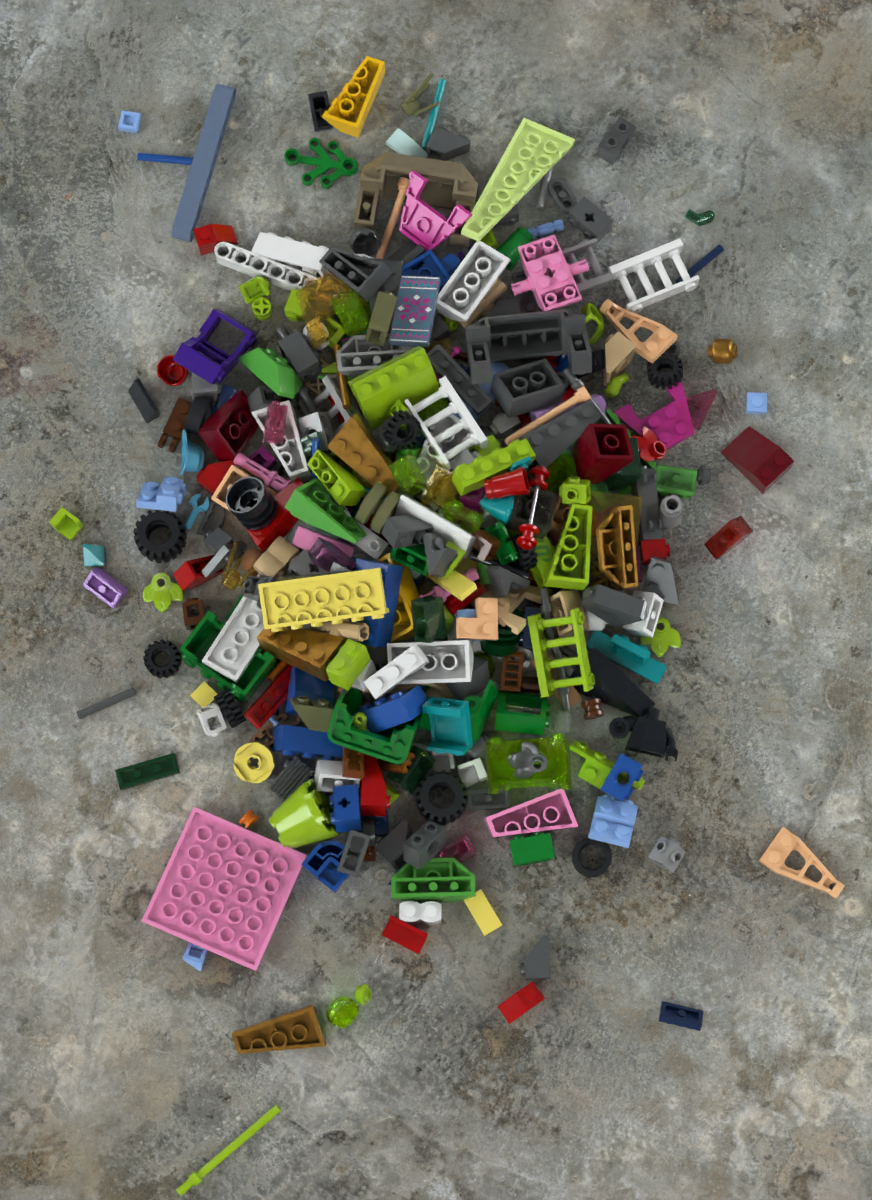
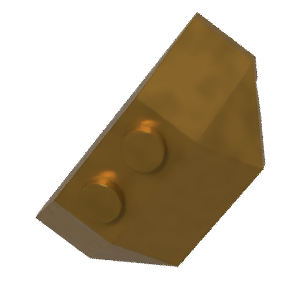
M632 505L614 507L596 529L599 571L620 588L637 587L638 573Z

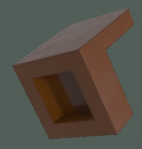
M484 529L474 531L472 535L477 539L473 547L480 552L477 558L483 562L493 560L502 542Z

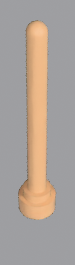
M400 177L398 180L399 192L376 259H384L406 196V190L410 184V179Z
M584 386L580 387L574 393L575 396L505 438V444L509 445L512 441L535 430L577 403L581 404L591 400V396Z

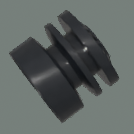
M250 476L240 478L227 491L226 505L228 509L248 530L256 531L263 529L276 518L278 503L258 478Z

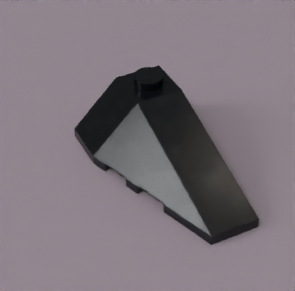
M594 647L589 652L590 671L594 674L595 685H593V689L585 692L583 685L573 687L586 697L600 698L603 704L618 708L620 711L635 717H644L647 714L648 707H653L655 703L597 648ZM580 665L570 678L581 677Z

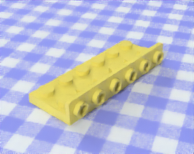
M381 567L258 584L264 629H271V632L283 631V627L291 626V630L304 628L303 624L310 623L311 627L323 626L325 621H331V624L344 623L343 619L351 618L352 622L362 621L364 616L379 619L384 618V614L389 612V608H386Z

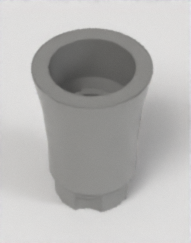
M676 495L665 497L659 505L660 520H662L663 528H675L682 520L683 505L680 498Z

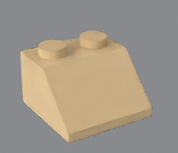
M619 331L615 335H609L604 342L605 369H603V381L606 387L609 381L618 376L633 360L636 346Z

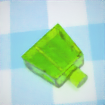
M412 452L389 465L402 492L414 495L429 486Z

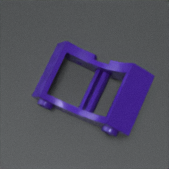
M213 309L200 328L201 334L197 338L191 337L188 341L181 343L173 361L211 384L221 383L239 363V357L244 355L249 348H253L257 341L256 336L258 332L222 310ZM222 319L246 333L239 346L231 355L208 342Z

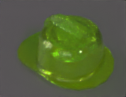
M559 455L547 467V470L550 472V477L545 479L548 488L541 492L545 493V496L559 494L560 485L568 477L575 476L576 464L571 457Z

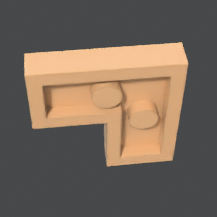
M476 598V618H456V639L498 640V599Z

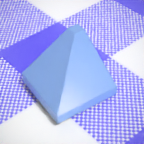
M189 942L182 959L198 971H202L208 950Z

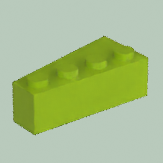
M572 504L569 508L544 583L545 587L584 591L589 584L592 506Z

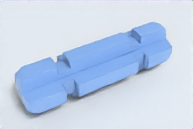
M558 219L554 223L548 222L537 226V228L532 227L527 230L532 234L533 239H536L537 236L542 237L552 234L554 231L564 230V223L562 219Z

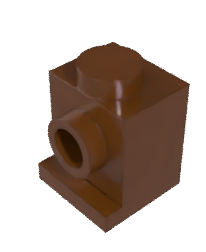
M189 598L186 600L187 602H182L184 623L187 630L195 629L205 616L204 603L202 599L199 600L198 598ZM193 612H198V616H191Z

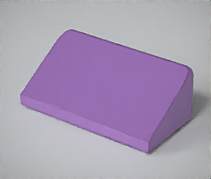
M99 567L92 569L83 583L85 588L113 609L129 591Z

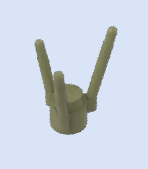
M432 73L400 104V107L408 117L412 114L414 117H417L419 114L441 104V102H436L418 110L420 105L416 99L430 86L428 82L433 77Z

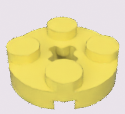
M256 741L246 743L236 751L233 765L235 773L240 779L250 783H260L272 774L276 762L271 749L265 744ZM251 757L259 760L257 768L256 766L251 767L249 765Z

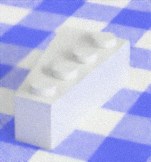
M272 232L259 233L251 252L328 282H334L335 277L319 263L329 250L327 247L322 245L319 247L313 246L306 241L298 242L287 236L284 238L279 237Z

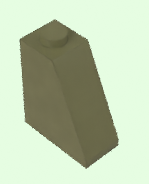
M378 291L364 341L384 346L398 298L393 293Z

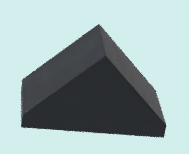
M327 90L308 94L314 131L332 129L333 126L322 118L323 113L330 107Z

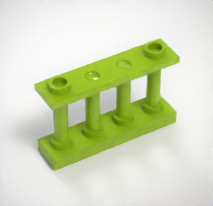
M580 607L570 610L571 616L544 620V618H541L540 613L527 617L541 698L555 694L556 688L583 685L585 692L593 689V685H595L594 674L590 671L583 630L584 615L583 612H580ZM573 624L574 636L550 640L545 638V628ZM576 644L578 656L555 660L548 658L547 650L549 648ZM580 665L581 677L560 680L552 679V668Z

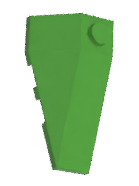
M317 478L296 488L285 505V508L299 520L354 544L364 539L367 535L353 517L345 514V507L337 504L333 496Z

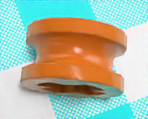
M251 809L240 819L239 823L244 824L245 829H249L259 819V816L254 815V810Z

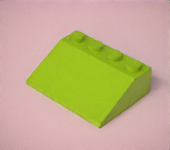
M416 346L348 381L371 430L379 427L385 420L389 419L388 413L397 399L402 400L404 404V400L408 399L411 405L414 406L437 392L440 387L431 362L421 346ZM442 397L441 399L437 400L436 402L432 403L426 408L444 400V398Z

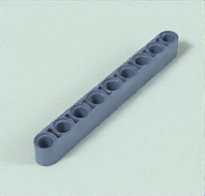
M216 84L172 227V238L192 242L193 229H196L235 101V87Z

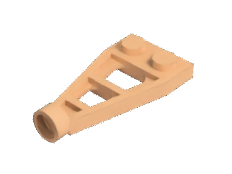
M609 299L604 301L600 307L599 312L606 316V319L617 331L636 346V353L652 364L677 340L678 335L664 325L619 307ZM624 317L635 322L629 329L620 324ZM640 327L653 332L645 342L639 341L634 335Z
M784 827L781 828L759 860V862L773 872L825 892L835 899L845 887L844 884L835 879L800 838ZM791 851H798L805 859V865L801 870H794L785 865V860ZM810 865L815 866L822 873L820 881L815 882L805 876V872ZM830 884H834L832 889H829Z

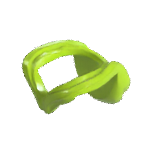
M587 303L581 308V311L585 315L586 323L589 320L597 323L596 332L588 340L589 344L593 345L603 334L604 319L593 304Z

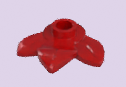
M643 426L642 436L631 437V443L636 450L640 451L639 457L642 460L651 462L654 459L661 460L665 456V445L658 441L656 434L649 428Z

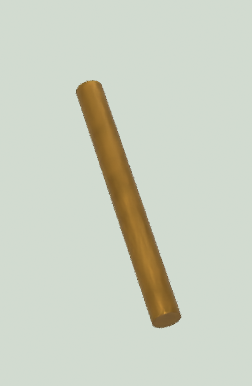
M337 344V345H335V346L333 347V348H334V354H335L336 367H337L336 352H337L339 349H341V345H339V344ZM338 373L343 409L348 410L351 408L346 375Z

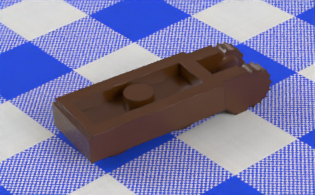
M180 397L178 398L158 442L159 448H163L168 437H172L174 439L169 446V452H175L181 441L182 431L185 429L186 417L192 402Z

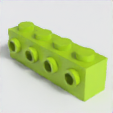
M526 438L521 441L517 439L503 449L501 447L494 449L491 454L485 457L484 455L478 456L467 465L466 463L460 464L454 470L452 481L460 496H463L483 487L485 479L507 473L512 464L530 456L532 461L529 466L532 465L536 455Z

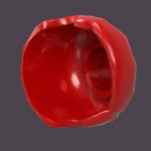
M167 355L160 359L157 365V375L165 384L179 386L186 381L189 375L188 369L173 361L175 355Z

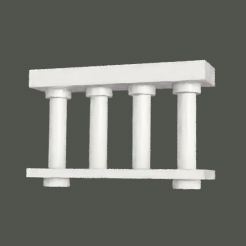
M680 238L609 267L608 273L611 272L614 280L620 281L630 303L627 304L626 310L638 313L646 306L683 291L690 292L698 286L699 276L690 278L680 257L683 248ZM669 257L673 259L683 279L682 282L674 285L662 264V261ZM649 265L656 267L665 289L657 292L654 291L645 273V267ZM632 272L638 274L647 293V296L638 300L626 277L627 274Z
M444 376L439 379L440 387L437 392L414 406L411 405L408 399L404 400L409 409L408 413L416 417L421 425L419 426L422 428L423 434L437 454L435 458L441 467L445 466L447 471H449L451 467L448 460L473 445H479L483 450L489 444L488 439L447 377ZM442 397L449 399L451 403H449L447 408L424 422L417 414ZM452 413L459 414L461 419H459L457 424L434 438L428 431L429 427ZM462 429H469L471 432L469 439L446 453L442 452L438 446L439 443Z

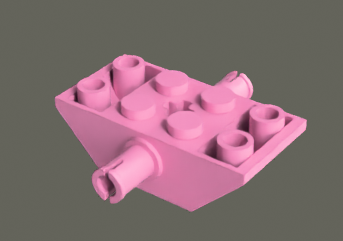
M555 234L518 246L527 279L511 284L514 296L531 290L542 311H552L582 301V296L573 276L589 271L586 259L569 265L565 260Z

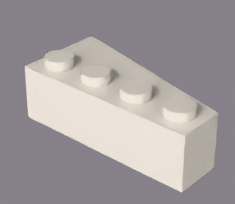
M287 400L251 412L292 482L298 477L302 482L311 480L312 471L307 465L309 460L306 458L302 446V435L299 431V424L291 402Z

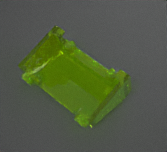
M556 733L552 734L551 737L501 740L500 737L489 738V741L485 743L488 794H499V790H502L503 787L505 791H509L512 788L544 786L554 788V784H556V786H561V790L572 789L569 739L564 737V734ZM522 742L535 744L539 752L543 753L548 759V765L544 771L535 772L530 778L526 779L514 777L515 768L507 760L508 755L522 751Z

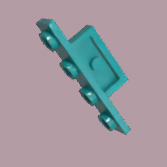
M594 631L586 646L590 650L594 647L597 648L611 661L656 684L660 682L667 668L666 665L650 657L651 652L648 651L646 646L639 643L636 645L630 642L627 636L619 634V636L614 634L612 638L600 631Z

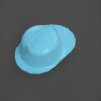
M183 429L181 438V477L184 472H200L205 458L204 452L199 445L187 441L186 430Z

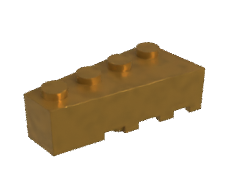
M356 413L350 417L327 447L372 486L377 481L387 486V491L384 495L387 497L391 491L397 492L406 480L391 459L389 460L381 445L376 442L368 427L366 428L360 416Z

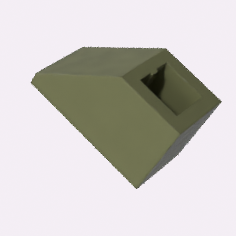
M305 696L291 697L290 702L309 730L328 732L334 707L328 700L317 699L315 701Z

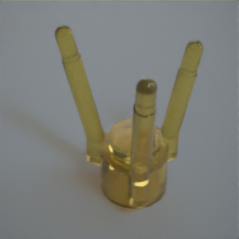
M237 542L233 545L221 584L230 590H235L237 586L242 587L247 577L255 571L253 565L240 578L241 574L237 572V569L241 563V558L237 560L233 569H231L238 546Z

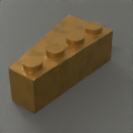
M290 626L283 627L284 630L278 632H271V629H263L256 637L263 652L267 651L275 658L325 682L329 679L325 670L328 663L334 659L339 648L346 642L345 637L305 629L291 630Z
M313 1004L231 1033L238 1054L326 1047Z

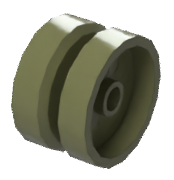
M377 481L363 499L355 520L361 524H366L374 516L370 529L380 534L386 518L391 517L397 508L401 495L391 491L383 499L387 486Z

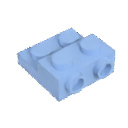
M164 477L161 484L157 482H144L136 500V508L176 512L178 506L183 503V495H186L187 484H184V479L176 477Z
M610 795L598 796L588 838L629 848L638 806L634 805L630 800L620 802L614 800Z

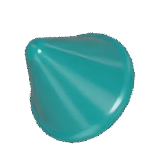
M514 496L498 499L483 498L479 503L498 522L502 521L506 525L511 516L515 498Z

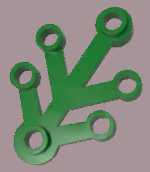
M317 138L310 139L309 148L315 151L320 158L299 155V152L293 148L288 149L284 154L285 162L290 166H295L298 163L319 166L311 172L302 175V183L305 186H311L315 178L329 169L338 170L329 176L321 178V186L324 189L331 188L332 183L343 175L353 176L358 171L357 161L351 157H346L336 141L328 143V151L331 154H335L339 161H334L329 157ZM312 143H318V145L314 147ZM333 145L337 147L334 150L330 148ZM291 157L296 158L294 161L289 160ZM351 166L352 169L347 170L346 167ZM307 177L311 178L310 181H305L304 179ZM325 180L330 181L329 184H324L323 182Z

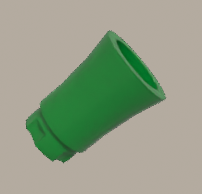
M518 227L495 249L510 258L511 261L506 266V270L512 271L520 259L518 246L530 243L533 240L532 234L524 227Z

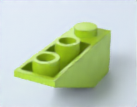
M317 449L307 465L339 505L356 506L366 493L364 487L352 474L320 449Z

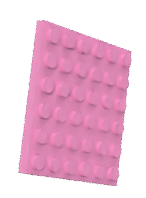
M193 807L142 922L257 971L303 866L301 864L307 858V855L290 847H283L278 842Z

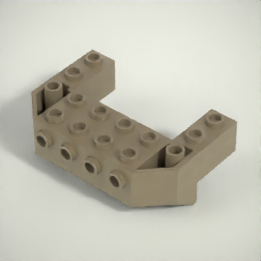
M385 152L363 167L360 176V191L354 218V229L367 227L375 230L380 199L396 201L399 192L398 180L400 177L410 179L409 174L411 171L415 170L428 180L419 198L432 207L453 210L455 205L460 204L469 212H472L478 199V183L462 163ZM407 195L405 196L404 201H403V202H405V203H406V200H407ZM465 223L450 235V246L469 248L471 238L461 234Z

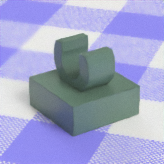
M314 432L301 438L306 458L312 457V439L314 438L320 439V450L322 452L326 451L321 432Z

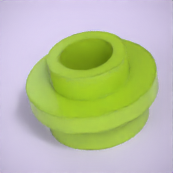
M368 984L358 985L355 992V1000L361 1005H366L371 1000L372 991L369 989Z

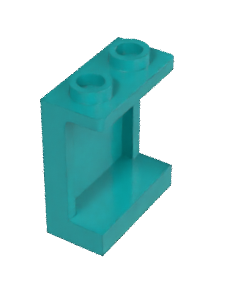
M430 697L422 705L423 713L429 714L432 741L427 746L428 751H435L438 754L450 753L455 756H462L473 747L469 701Z

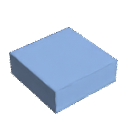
M121 111L119 131L138 133L141 113Z

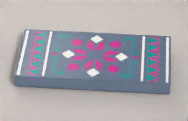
M401 275L389 338L390 345L429 347L441 282L440 277Z

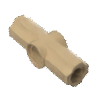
M498 278L467 322H458L466 328L474 324L480 316L487 315L493 308L494 302L508 289L507 286Z
M343 619L344 623L331 624V621H325L323 626L311 627L312 631L345 637V640L349 638L358 642L367 640L370 635L369 626L366 623L351 622L348 619Z

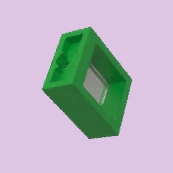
M498 692L494 730L544 735L545 727L549 728L551 704H547V697L541 698V695L515 692Z

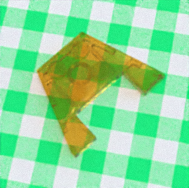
M330 273L296 291V297L302 316L305 319L307 332L310 335L313 348L329 340V336L320 325V322L351 305L362 321L371 316L370 302H366Z

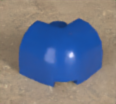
M326 841L318 844L301 864L311 875L334 893L350 877V875L337 871L345 845L338 841Z

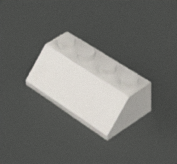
M476 241L439 292L436 311L451 320L467 322L511 261L510 258L485 243Z
M401 495L394 516L406 515L432 525V533L442 536L444 547L450 540L466 552L463 558H468L477 539L471 532L417 500Z
M473 640L387 643L388 663L412 645H418L430 661L414 674L404 678L397 685L471 682L474 663Z

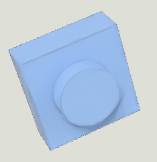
M747 392L746 413L766 414L767 393Z

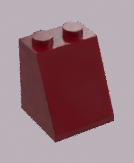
M589 423L571 449L577 476L580 477V480H590V484H599L634 461L626 425Z

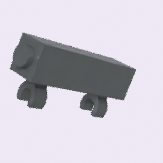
M638 466L629 475L636 540L640 544L642 540L662 539L661 529H663L659 513L656 486L657 473H655V468L648 469L647 466Z

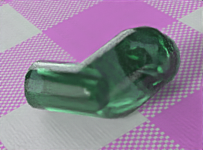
M689 209L685 215V218L698 226L711 223L715 217L712 210L697 214Z

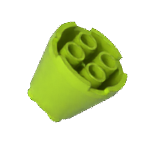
M309 779L300 785L269 818L270 824L274 829H277L280 835L278 839L282 846L286 847L288 845L292 849L334 838L342 833H336V826L331 825L330 812H334V807H330V798L326 793L324 794L322 791L316 790L315 780Z

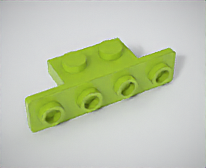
M574 740L569 749L586 758L577 776L601 789L616 761L609 760L600 751L590 749L585 742ZM620 773L617 776V780L619 783L622 780L628 783L629 776L626 773ZM641 776L638 782L634 780L632 786L641 790L645 780Z

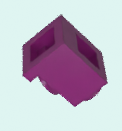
M263 445L248 457L258 464H263V467L271 470L273 467L275 468L277 464L276 459Z

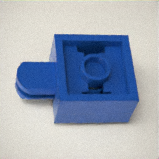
M430 249L405 264L402 268V275L440 277V292L450 279V276L458 268L459 259L456 255L450 253L438 260Z

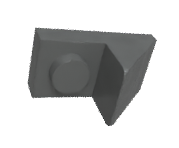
M433 533L424 534L428 574L443 577L456 556L457 550L444 548L441 535Z
M487 566L486 570L496 596L506 597L509 589L519 591V588L528 589L529 580L500 566Z

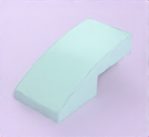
M399 128L386 141V145L398 154L422 158L428 157V154Z

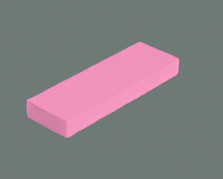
M301 525L298 526L292 542L293 546L305 549L308 552L335 561L346 567L350 565L356 548Z

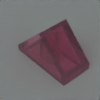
M466 833L443 848L439 855L441 858L453 857L458 862L463 863L476 856V850Z

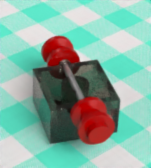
M535 466L530 469V475L533 477V479L529 480L530 494L514 495L513 510L505 526L506 529L522 533V536L517 537L516 542L522 549L526 550L536 547L537 540L534 537L543 539L551 527L557 494L545 491L548 488L545 479L550 477V472L544 466Z

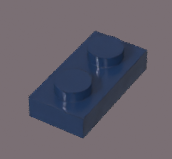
M662 1001L659 1014L660 1022L698 1031L701 1030L702 1010Z

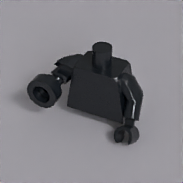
M648 707L646 717L624 716L623 718L618 717L611 721L609 733L612 737L622 739L631 732L625 750L660 758L665 756V761H668V757L672 756L677 761L678 750L676 749L675 739L671 729L666 727V722L658 720L659 709Z

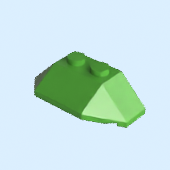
M268 347L266 349L256 348L239 357V361L277 395L294 399L303 385L293 368L287 364L288 361L277 355L278 352Z
M453 857L432 858L420 870L406 863L391 877V899L404 902L414 901L417 903L428 901L447 903L458 902L476 896L475 875Z

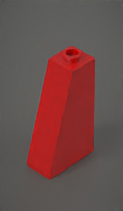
M299 477L274 496L278 503V513L272 523L256 531L247 529L263 553L267 551L269 546L279 536L284 538L299 521L297 517H294L285 508L294 490L305 484Z

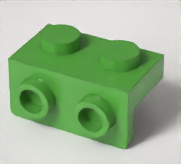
M657 465L656 486L659 495L669 496L670 493L678 494V497L686 499L695 495L696 469Z

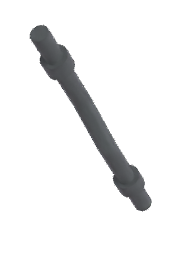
M548 588L540 589L541 614H543L544 620L552 619L551 613H553V608L549 601ZM553 627L545 628L547 640L555 639ZM559 647L550 648L554 659H562ZM557 667L558 680L566 679L565 667ZM557 688L558 695L561 696L562 710H570L568 695L570 688Z

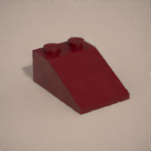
M243 390L237 392L206 420L198 432L219 462L234 460L238 453L242 452L259 427L256 419L251 414L245 392Z
M750 426L721 451V454L762 494L776 483L794 463V460L781 447Z

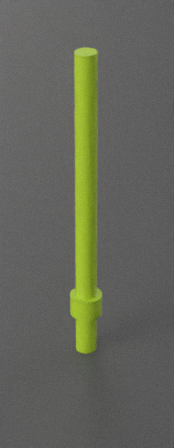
M277 1105L273 1106L201 1169L191 1173L188 1176L189 1179L176 1189L178 1194L182 1196L194 1185L200 1184L204 1176L280 1113L281 1110Z

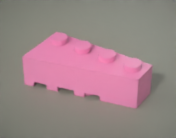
M564 788L484 818L491 837L578 827Z

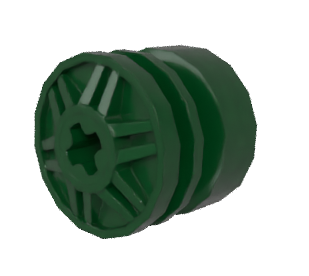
M517 608L511 613L524 618ZM498 620V640L480 641L481 650L492 656H510L518 649L521 632L518 635L511 632L512 628L507 625L503 627L499 624Z

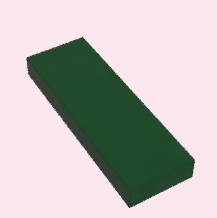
M175 753L115 770L120 790L180 774Z

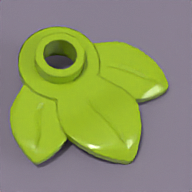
M160 572L155 574L151 584L145 587L143 600L144 602L153 601L156 608L164 613L169 608L171 600L183 601V592L180 585L172 582L168 574ZM159 579H164V586L158 585Z
M663 617L658 618L653 638L640 637V643L642 645H651L652 651L659 658L664 655L669 646L680 648L681 645L678 631L671 628L669 621ZM663 624L664 629L658 630L657 625Z

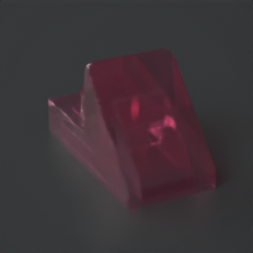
M712 389L688 397L687 404L696 408L691 420H694L693 428L700 430L718 390Z

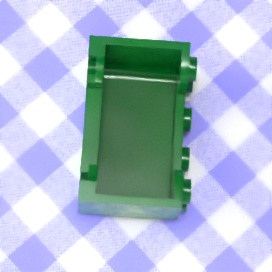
M208 611L180 647L181 658L184 659L183 662L189 667L194 668L196 666L200 669V674L206 679H214L217 682L216 686L221 690L228 689L233 698L238 702H248L277 664L275 657L267 651L263 654L262 649L258 648L254 654L255 656L237 683L202 663V659L225 625L224 622L222 623L216 619L217 616Z
M353 687L348 691L343 689L334 707L327 732L328 739L334 744L394 764L405 762L416 738L423 712L411 721L372 733L353 726L354 716L352 715L358 712V707L362 705V692Z

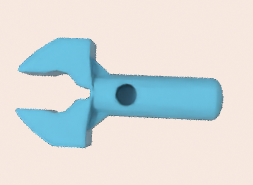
M201 493L192 496L189 501L193 509L184 523V528L188 530L191 529L199 513L207 512L210 506L207 497L204 504L198 507V501L202 497Z

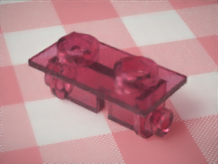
M274 400L268 405L263 443L283 444L288 406L280 405L279 401Z

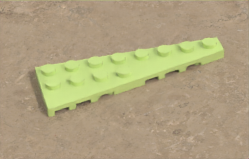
M523 118L471 212L473 214L472 217L463 226L461 234L479 242L573 147L575 139Z

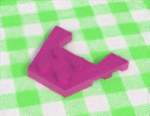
M414 170L409 174L410 184L406 190L407 200L406 205L403 206L399 231L417 245L420 244L425 251L430 249L433 251L472 217L473 214L458 204L455 205L449 218H445L419 198L428 180Z
M682 381L681 383L678 382L676 387L672 385V389H669L668 386L665 387L673 402L639 420L630 404L623 406L614 413L631 431H635L639 436H642L643 426L649 428L656 434L658 441H661L665 445L666 450L695 433Z

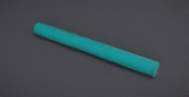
M439 79L433 104L442 100L446 80ZM440 105L431 109L421 145L423 150H426L434 130Z

